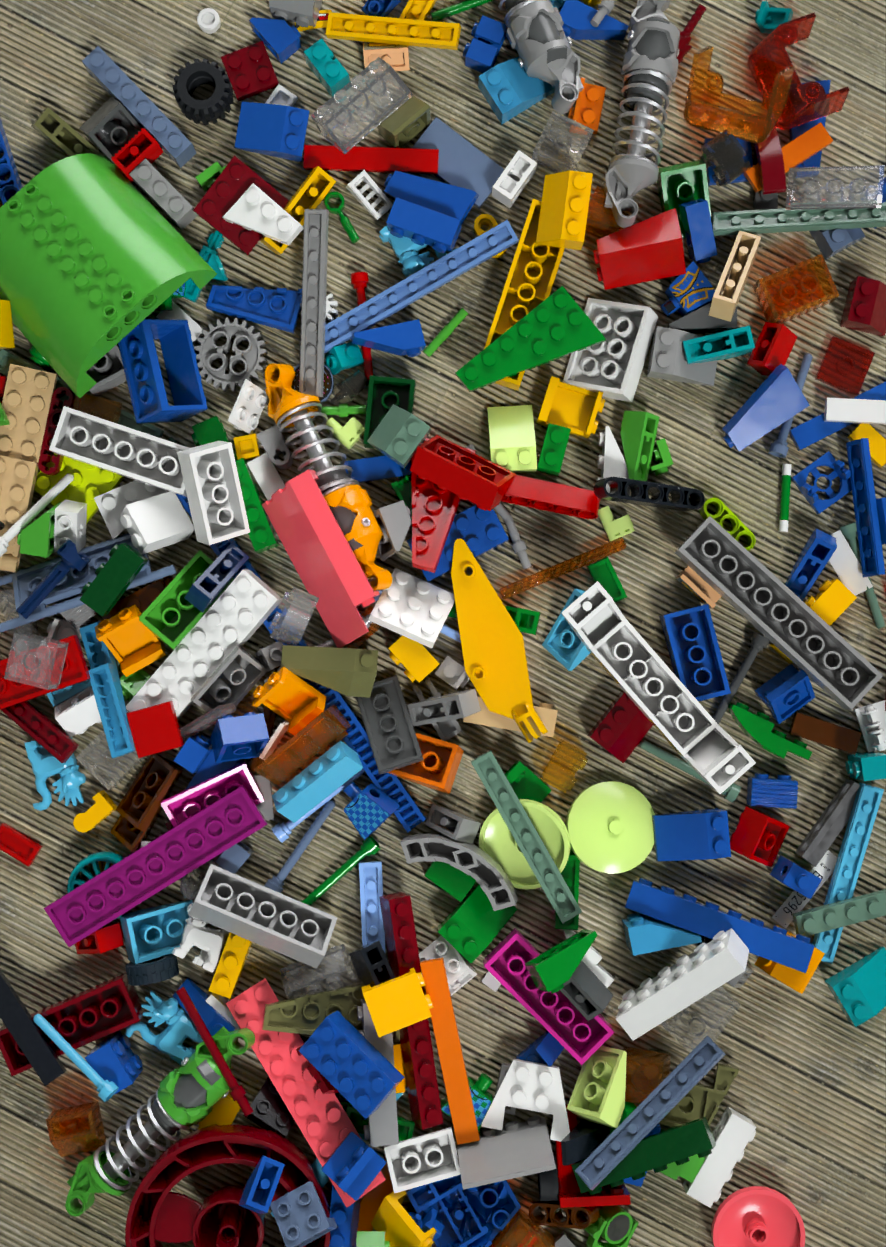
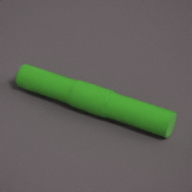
M461 308L424 349L423 353L430 357L452 334L468 313Z

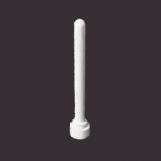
M71 473L66 474L0 537V557L7 552L8 543L74 480V476Z

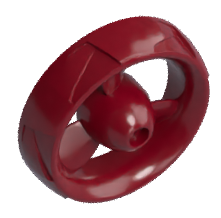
M215 1124L203 1127L180 1138L168 1147L152 1165L139 1186H137L132 1198L126 1221L125 1243L126 1247H163L161 1242L180 1243L193 1240L195 1247H261L266 1225L265 1213L259 1214L239 1206L245 1187L235 1185L222 1187L208 1196L202 1204L186 1195L170 1191L180 1180L201 1168L222 1163H236L256 1167L263 1155L285 1164L272 1202L284 1196L287 1192H291L311 1181L315 1186L328 1218H330V1211L325 1193L315 1177L309 1160L292 1142L276 1132L246 1125L218 1126ZM330 1232L303 1247H329Z

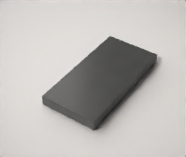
M397 675L374 682L370 698L356 697L380 775L424 760Z

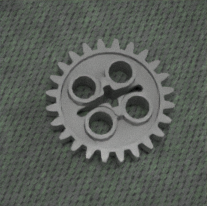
M226 317L225 324H222L217 319L216 327L209 323L210 331L202 330L205 337L196 338L201 345L194 346L195 351L199 352V354H196V360L200 361L197 363L198 369H203L200 375L201 377L207 376L205 380L207 384L214 381L213 387L215 389L222 385V390L226 392L228 386H230L231 390L235 392L236 386L239 385L242 388L245 379L252 382V378L259 380L260 378L256 373L257 371H265L260 365L267 363V360L262 356L268 354L267 350L261 349L266 345L265 341H258L262 337L260 332L254 334L255 327L253 325L247 329L248 323L245 320L239 325L238 318H235L233 323H231L228 317ZM235 335L236 338H235V340H234V342H233V345H232L231 339H232V336ZM219 338H227L224 346H216ZM241 342H249V347L246 350L241 351L238 349ZM231 347H232V351L234 352L235 356H231V357H230V364H229V359H228V357L226 356V354H230V353H231ZM215 360H223V364L220 368H212V364ZM237 364H245V369L242 372H234ZM228 365H229V368H230L229 374H225V372H226V370H227V368H228Z

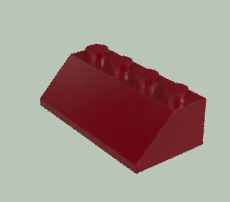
M622 690L587 736L624 763L653 724Z

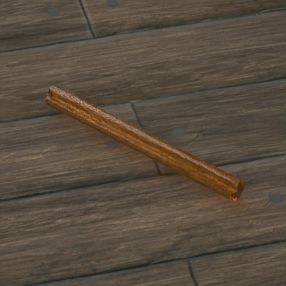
M623 538L613 540L499 589L503 599L517 595L624 550L626 543Z

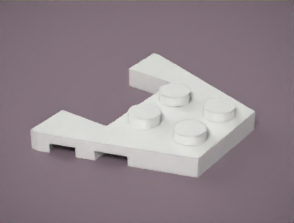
M513 1059L481 1127L502 1130L506 1106L552 1114L553 1122L550 1140L561 1142L570 1133L560 1068Z

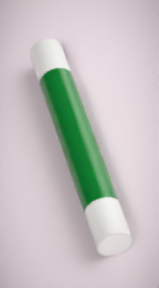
M782 464L779 532H788L792 464Z

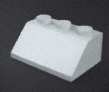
M451 1127L403 1140L396 1145L384 1146L394 1193L460 1175L459 1160Z

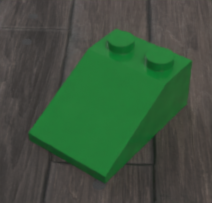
M701 160L659 168L657 185L662 213L676 208L682 239L685 238L680 213V204L700 198L707 200L711 217L706 163Z
M478 884L438 926V933L469 963H472L487 948L518 909L515 906L494 911L487 895L480 887V884Z
M581 930L525 963L524 965L537 989L545 992L551 991V993H556L563 989V984L569 981L597 937L596 931Z

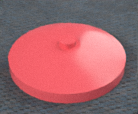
M751 1186L732 1193L720 1204L712 1221L711 1236L714 1247L805 1246V1227L798 1210L785 1195L768 1187Z

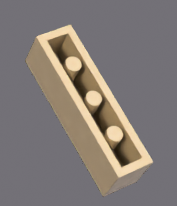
M739 230L713 295L709 316L731 322L756 258L761 236Z
M476 691L481 711L463 718V722L521 732L514 719L489 711ZM540 702L539 706H534V709L548 730L547 733H541V735L553 737L558 710L553 709V704Z

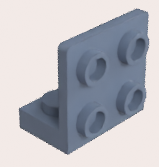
M311 1181L270 1204L286 1247H303L338 1227L334 1218L327 1217L315 1186Z

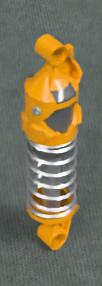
M269 364L265 369V391L269 398L268 416L275 421L280 432L297 430V432L287 438L285 444L291 446L303 443V446L294 450L291 457L299 459L309 456L310 458L301 463L297 470L305 472L308 469L312 470L315 468L319 478L316 480V483L372 589L378 591L389 588L392 584L391 573L374 563L378 544L383 533L372 512L371 499L367 491L361 488L358 480L350 478L353 469L344 465L347 457L344 453L338 452L340 442L332 439L334 429L326 425L328 417L320 412L322 404L319 398L292 389L295 371L290 364ZM316 416H322L324 420L321 425L314 426L312 419ZM322 429H328L330 434L327 438L320 439L318 432ZM298 436L300 437V439H298V440L291 441V440H293L295 437H298ZM328 442L336 444V448L332 452H327L324 447ZM306 449V452L298 454L299 452ZM333 456H341L342 461L338 465L333 466L330 459Z

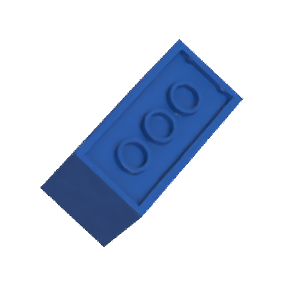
M144 319L118 343L136 424L182 422L208 409L187 320ZM154 339L160 340L174 406H169Z

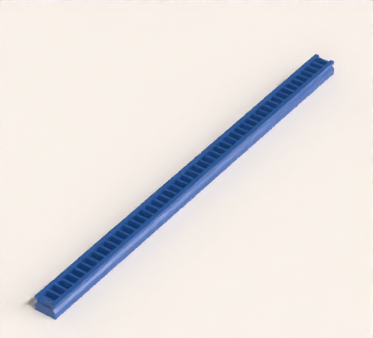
M176 494L192 519L188 498ZM234 538L210 545L217 557L231 543L242 550ZM249 559L233 577L235 579L243 569H250L262 580ZM279 604L263 622L276 642L282 641L283 645L308 646ZM301 677L302 680L326 696L325 714L345 743L358 753L363 769L374 785L400 806L394 814L407 833L421 822H424L426 820L425 815L399 777L389 773L379 774L366 729L342 694Z

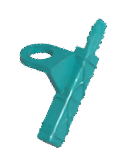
M216 230L208 237V247L203 245L199 255L217 273L213 279L227 281L228 277L218 255L219 253L216 251V249L221 248L224 238ZM190 279L186 281L185 296L183 298L196 302L201 290Z

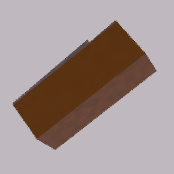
M157 753L150 755L116 808L121 815L110 831L112 835L133 853L141 848V841H146L163 809L160 802L170 796L183 771Z

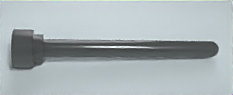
M756 632L752 634L750 638L751 648L729 686L731 693L723 696L712 716L718 725L758 652L766 648L770 642L766 637Z

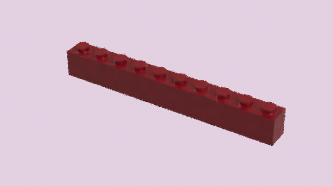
M397 892L379 896L388 960L395 978L409 973V969L413 967L416 973L421 972L410 895ZM427 1018L400 1029V1042L412 1122H415V1125L422 1130L443 1124L429 1021Z

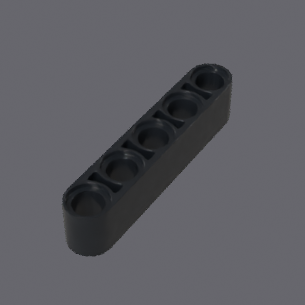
M620 477L600 479L594 485L595 495L602 500L678 511L696 510L701 508L705 502L704 494L694 488ZM606 484L610 486V493L606 490ZM627 487L631 490L630 496L627 493ZM648 490L651 492V499L648 496ZM669 493H670L671 496H672V500H671V501H670L669 498H668V494H669ZM689 496H690L691 499H692V503H691V504L689 503Z

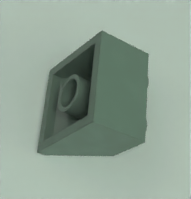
M393 404L367 443L405 469L415 455L417 447L424 442L431 432V427L412 413Z

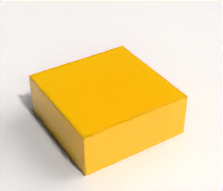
M256 434L233 438L237 460L242 458L247 460L260 456Z

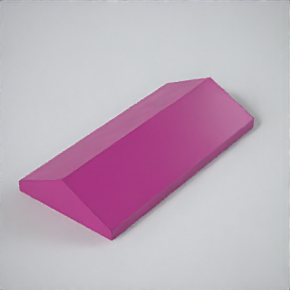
M244 762L160 803L173 827L241 785H244L256 805L265 800L253 774Z

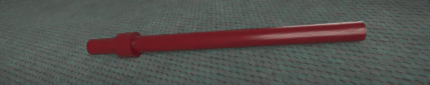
M185 987L180 988L176 993L231 1090L229 1093L232 1099L237 1101L245 1117L253 1112V1109L245 1097L246 1092L243 1086L239 1085Z

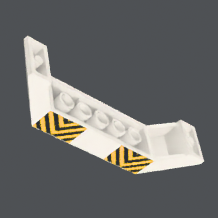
M598 581L561 612L593 657L675 751L718 794L724 792L756 764L745 749L717 724L628 622L613 601V598Z

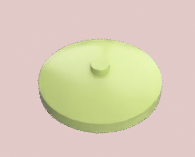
M608 781L589 786L574 799L567 814L566 828L569 833L570 847L573 853L583 864L599 872L615 874L637 867L646 859L655 843L652 817L655 813L653 808L639 790L628 784Z
M519 799L558 870L562 873L570 855V837L564 822L548 806L534 800ZM496 807L488 815L481 827L479 848L490 855L502 867L514 888L525 890L541 888L540 883Z

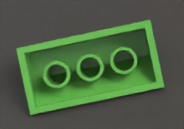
M201 550L197 552L139 617V621L172 650L179 645L234 580L233 578L203 613L187 601L184 597L192 584L214 562Z

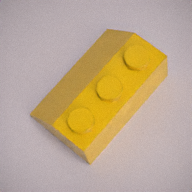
M569 170L545 175L536 238L537 245L574 250L582 249L593 173Z

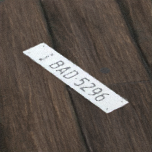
M827 850L817 866L813 867L810 873L822 879L815 893L833 873L837 857L829 850ZM794 890L772 918L786 929L793 921L792 914L800 912L810 899Z

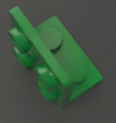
M519 759L505 773L518 799H529L541 803L551 792V789Z

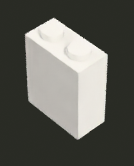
M170 491L125 505L120 515L122 526L128 530L133 546L139 550L141 555L187 540L194 531V526L177 495Z

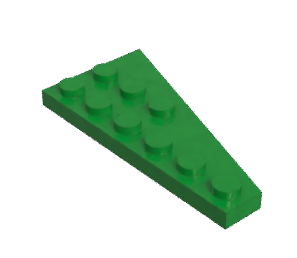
M561 286L460 368L455 375L467 390L472 392L496 383V381L517 375L522 371L557 360L575 351L602 343L606 338L566 289Z

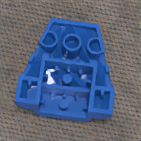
M460 1174L406 1191L417 1214L421 1215V1218L431 1208L438 1211L435 1219L444 1225V1229L437 1240L433 1238L437 1247H489L500 1230L502 1231L521 1208L507 1180L463 1190Z

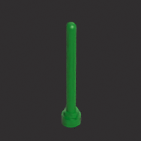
M369 835L362 841L363 844L358 852L301 902L311 906L367 855H375L381 849L379 844Z

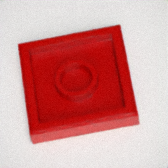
M172 701L126 713L138 758L184 745Z

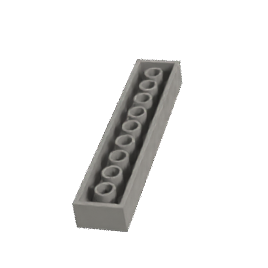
M711 516L705 519L674 552L843 709L852 710L883 677V674Z

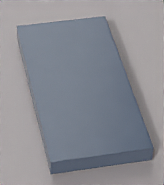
M435 117L412 147L417 149H439L438 174L434 175L446 184L475 191L479 197L474 206L478 209L481 208L492 194L493 185L505 170L437 117Z

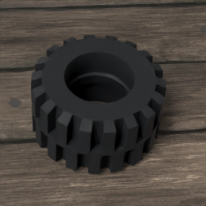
M194 59L193 64H190L188 61L185 63L186 68L180 67L178 70L179 76L175 75L173 91L175 99L182 113L189 120L193 119L194 123L199 124L200 121L204 125H209V121H212L213 124L218 123V118L223 120L226 117L225 112H230V104H233L234 101L232 96L234 95L228 76L224 69L218 67V64L214 61L211 64L208 59H203V62H200L199 59ZM210 84L215 87L213 95L206 100L192 98L194 90L200 85Z

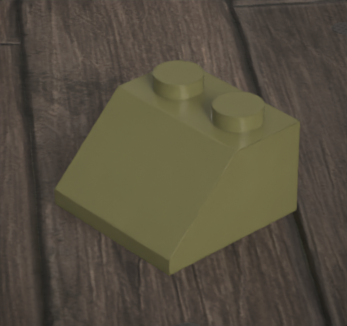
M415 96L410 97L408 100L403 99L397 105L395 111L391 114H385L379 121V133L391 148H403L430 125V106Z

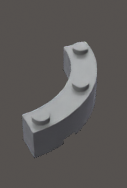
M435 833L406 836L400 842L407 864L424 861L444 862L473 877L487 895L494 911L517 904L518 896L514 886L502 867L490 855L474 844L457 841L444 834Z

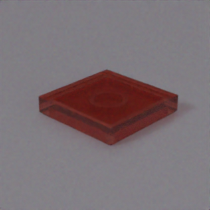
M833 336L830 339L815 380L857 396L875 353Z

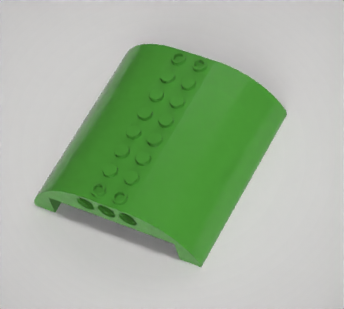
M77 154L53 163L37 174L0 207V299L10 301L12 322L79 398L97 383L87 371L188 279L201 290L217 275L208 263L106 156L100 154Z

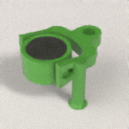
M620 1205L602 1206L599 1209L598 1220L585 1228L589 1233L587 1246L628 1247L629 1241L639 1222ZM600 1235L607 1241L606 1243L598 1242Z

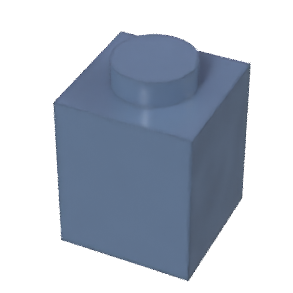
M240 841L225 850L216 860V863L219 864L218 867L236 874L254 851Z

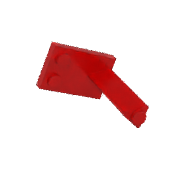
M567 1110L571 1132L577 1126V1115ZM555 1141L559 1186L558 1202L560 1208L631 1205L630 1194L625 1184L613 1188L608 1184L602 1186L603 1190L596 1194L589 1195V1192L581 1194L571 1166L572 1164L568 1166L562 1165L561 1142Z

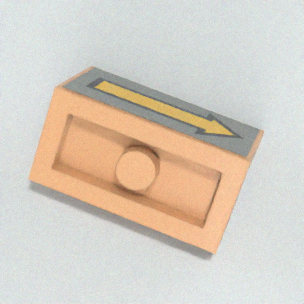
M363 42L365 73L410 70L407 45Z
M689 566L676 577L703 605L708 604L709 609H713L716 606L715 603L722 597Z

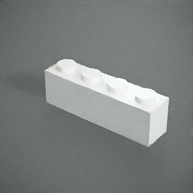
M727 1106L712 1133L716 1146L711 1149L712 1154L705 1156V1161L693 1183L685 1180L682 1185L687 1195L711 1208L714 1202L719 1200L724 1183L731 1179L732 1169L736 1162H740L743 1158L744 1148L747 1143L751 1142L755 1137L756 1126L751 1119Z

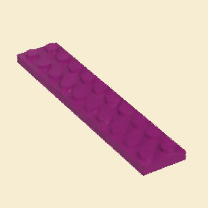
M241 785L52 902L44 910L67 946L71 947L263 828L268 823L244 785Z

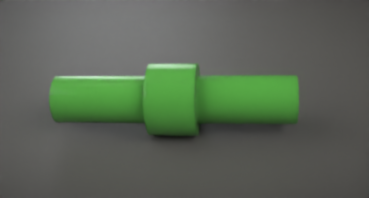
M342 403L339 406H322L321 413L349 417V415L366 414L367 408L366 405L348 406V403Z

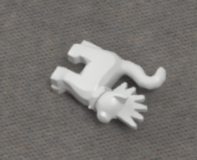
M191 903V904L188 905V907H187V912H188V913H189V911H190L191 906H192L193 903ZM189 915V918L185 920L187 924L183 930L182 942L179 947L173 949L172 954L183 959L189 950L196 946L201 949L199 956L193 958L192 963L202 966L203 969L213 973L230 932L223 929L216 930L206 927V922Z

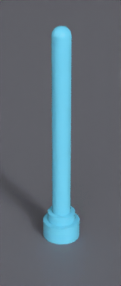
M36 1014L33 1017L34 1022L94 1083L99 1092L98 1096L104 1102L108 1101L117 1092L119 1087L113 1081L104 1080L41 1014Z

